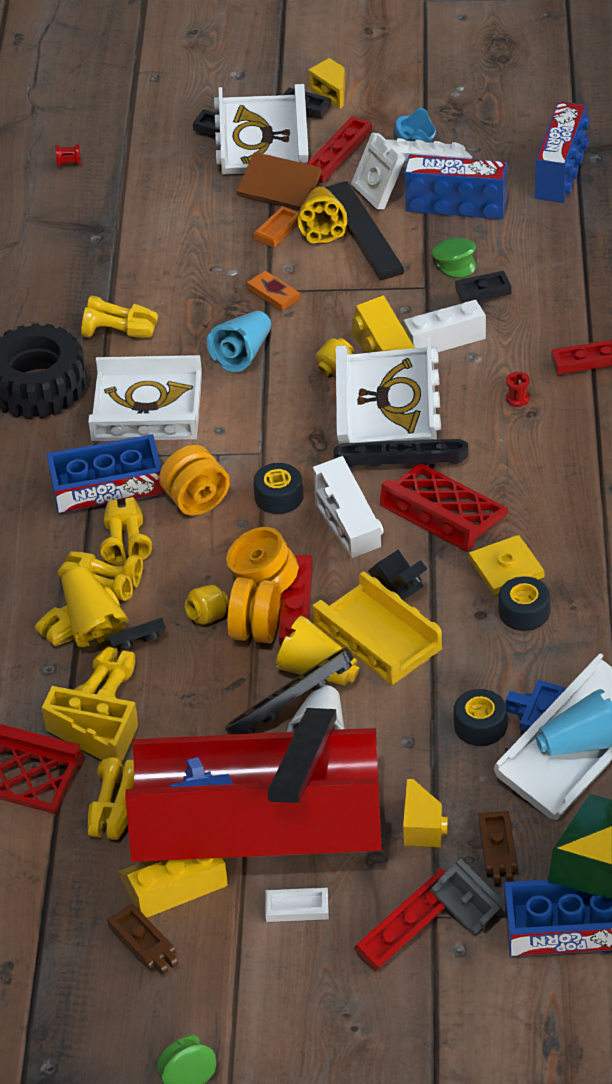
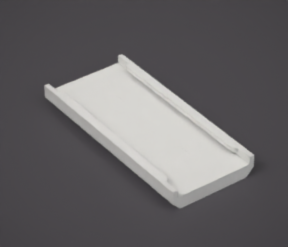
M601 653L494 766V771L501 781L549 819L558 820L612 761V748L548 756L546 752L542 753L539 750L535 736L539 735L538 729L597 689L605 691L601 695L604 700L610 698L612 701V667L602 660L604 655Z

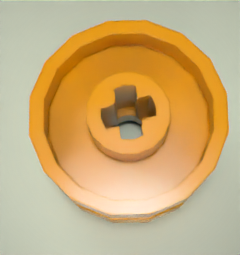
M189 445L177 450L166 460L159 474L160 486L184 514L190 516L202 515L216 507L227 494L230 485L228 473L211 453L200 445Z
M270 527L254 528L242 534L231 545L226 557L227 566L235 578L253 579L257 587L262 580L279 582L280 593L292 584L297 577L299 569L297 559L287 547L283 536L275 528Z
M236 578L231 590L227 627L230 639L246 641L252 633L255 642L267 644L273 642L280 614L281 593L279 582L262 580L257 587L253 579Z

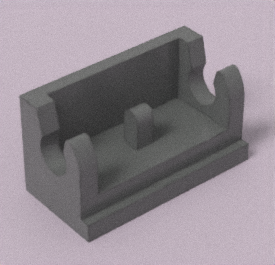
M461 858L430 889V892L473 936L491 921L505 905V902Z

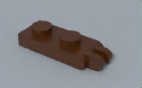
M509 811L478 813L486 874L493 875L494 884L500 883V873H505L506 882H513L512 872H517L518 869Z
M133 903L107 919L108 927L147 969L151 970L155 967L163 975L168 971L166 964L163 962L164 960L172 968L178 965V960L173 955L176 953L174 946Z

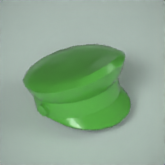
M450 238L441 241L432 249L436 267L449 276L456 278L467 277L476 268L473 258L476 245L468 239Z
M189 1035L172 1043L163 1051L157 1063V1073L162 1079V1084H204L215 1072L216 1054L211 1048L201 1045L200 1039L197 1036Z

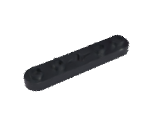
M461 439L343 443L334 447L333 455L334 459L343 456L349 468L355 465L377 467L382 464L408 463L431 465L435 462L458 464L468 458L469 445Z
M348 647L336 651L234 718L225 726V730L229 735L251 734L254 731L253 726L261 721L263 723L271 721L279 714L277 710L311 688L313 691L321 688L328 682L326 678L336 672L339 675L351 668V661L354 659L353 654Z

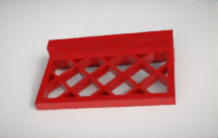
M422 463L415 466L396 481L387 479L381 483L380 506L466 552L474 547L477 537L508 514L507 507ZM422 474L430 479H416V477ZM432 487L433 491H419L418 488ZM437 487H447L451 490L438 491ZM468 498L474 502H460L459 499ZM440 499H454L455 502H441ZM462 510H476L477 514H463ZM481 510H491L495 513L482 514ZM472 522H479V525L476 526Z
M0 724V753L9 751L15 757L0 764V777L3 781L0 784V800L56 814L76 769H81L85 759L80 744ZM30 758L39 759L40 766L25 772L21 764L22 762ZM18 764L22 774L6 781L2 771ZM58 765L67 767L65 774L52 779L49 769ZM45 772L49 781L33 788L29 779ZM26 780L30 790L20 795L11 792L10 787ZM51 788L54 789L56 794L51 803L38 799V794Z

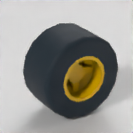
M271 463L259 469L255 474L253 481L255 501L258 507L265 512L284 514L293 511L302 502V476L294 466L286 463Z
M522 576L508 580L500 588L498 595L500 619L505 625L515 630H534L542 626L548 620L550 613V593L548 587L542 581L533 577Z
M473 689L457 698L454 705V730L461 740L475 746H487L503 737L507 729L506 703L500 695L486 689Z

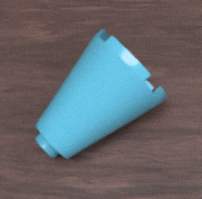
M253 311L216 325L207 337V349L211 358L214 361L217 359L222 364L221 368L231 372L243 371L252 363L271 330V321L264 312Z
M603 689L593 691L538 729L539 735L535 736L539 750L542 753L546 752L548 756H557L612 748V701L610 698L606 700L602 698L601 695L605 691Z

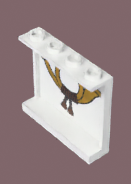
M295 84V95L223 98L222 87H219V97H214L215 112L220 114L215 115V129H220V132H215L216 147H221V150H216L217 165L222 166V174H244L254 152L304 164L309 162L304 84Z
M431 337L427 338V347L351 355L348 354L346 345L336 346V405L339 444L437 440L436 430H441L440 414H436V408H440L439 391L435 392V386L440 383L438 369L434 370V364L439 363L437 347H432Z
M200 355L96 357L98 373L93 414L89 415L91 441H118L151 434L154 435L155 440L197 439L202 384Z

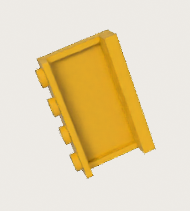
M364 571L359 574V585L330 606L322 600L312 605L314 625L343 648L348 647L354 657L390 685H394L442 650V630L438 624L429 621L417 608L408 605L397 593L391 592L377 578L371 577Z

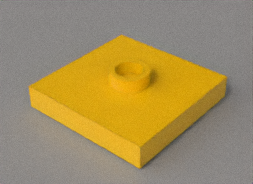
M520 535L469 552L470 562L494 596L499 594L500 588L508 580L515 577L527 576L538 580L545 577L544 569Z

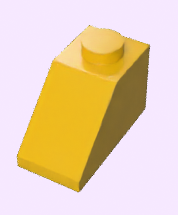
M328 58L308 69L309 89L318 95L331 98L333 105L340 109L343 108L346 88L345 68Z
M407 779L403 822L404 846L441 847V836L448 833V817L442 816V804L414 779Z

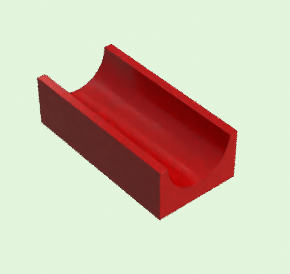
M376 728L331 730L299 803L268 801L267 793L295 732L133 739L134 789H126L125 793L131 862L382 851ZM199 758L204 772L210 771L212 776L228 773L233 784L170 787V784L184 782L183 779L186 776L185 770L187 768L186 760Z

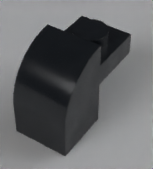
M398 549L376 563L368 572L371 577L377 578L384 587L391 592L397 593L404 600L424 587L421 583L420 575L427 568L422 560L410 567Z

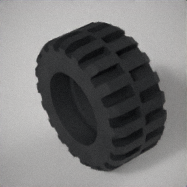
M34 323L32 326L27 327L21 325L16 330L12 331L10 329L4 332L3 337H0V409L6 413L9 411L11 415L16 417L22 415L27 419H33L34 416L45 418L49 414L53 413L56 415L61 413L62 409L70 408L74 401L80 398L87 384L83 349L74 335L70 332L67 333L61 327L55 328L51 324L40 326L39 323ZM34 369H46L40 372L25 373Z

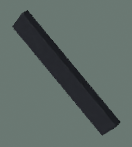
M348 181L325 187L343 205L347 213L346 227L379 279L384 280L404 274L403 265Z
M306 708L267 791L268 801L300 802L336 722V709Z

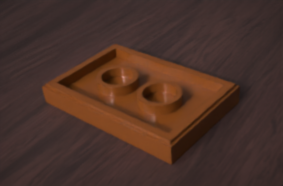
M254 152L236 192L241 197L300 211L309 193L315 189L322 170L321 167Z

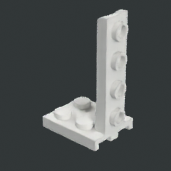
M371 133L351 185L376 209H385L404 161H408L409 154L472 159V156L465 151L463 145L456 142L452 144H444L439 141L427 143L422 140H415L413 142L401 138L386 140L379 133Z

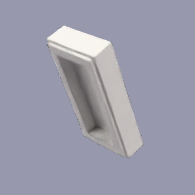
M328 888L265 890L266 922L329 919Z

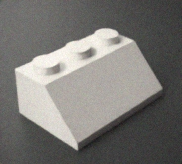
M476 300L400 321L415 348L427 347L428 337H431L432 347H437L438 352L486 339V315Z

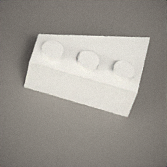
M343 456L314 466L315 506L350 557L354 558L382 547L381 535L384 533L382 524L379 519L375 518Z

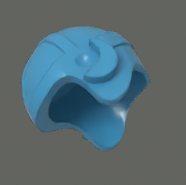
M417 108L411 115L400 116L396 120L393 129L395 140L401 138L413 142L415 140H422L432 143L436 133V129L427 111L423 108Z

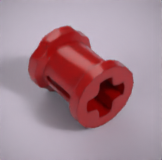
M75 144L74 147L60 148L59 145L55 146L57 167H61L62 164L72 163L81 165L79 144Z
M512 372L506 377V385L509 387L506 401L511 406L522 407L529 402L530 395L527 392V387L530 384V378L526 373Z

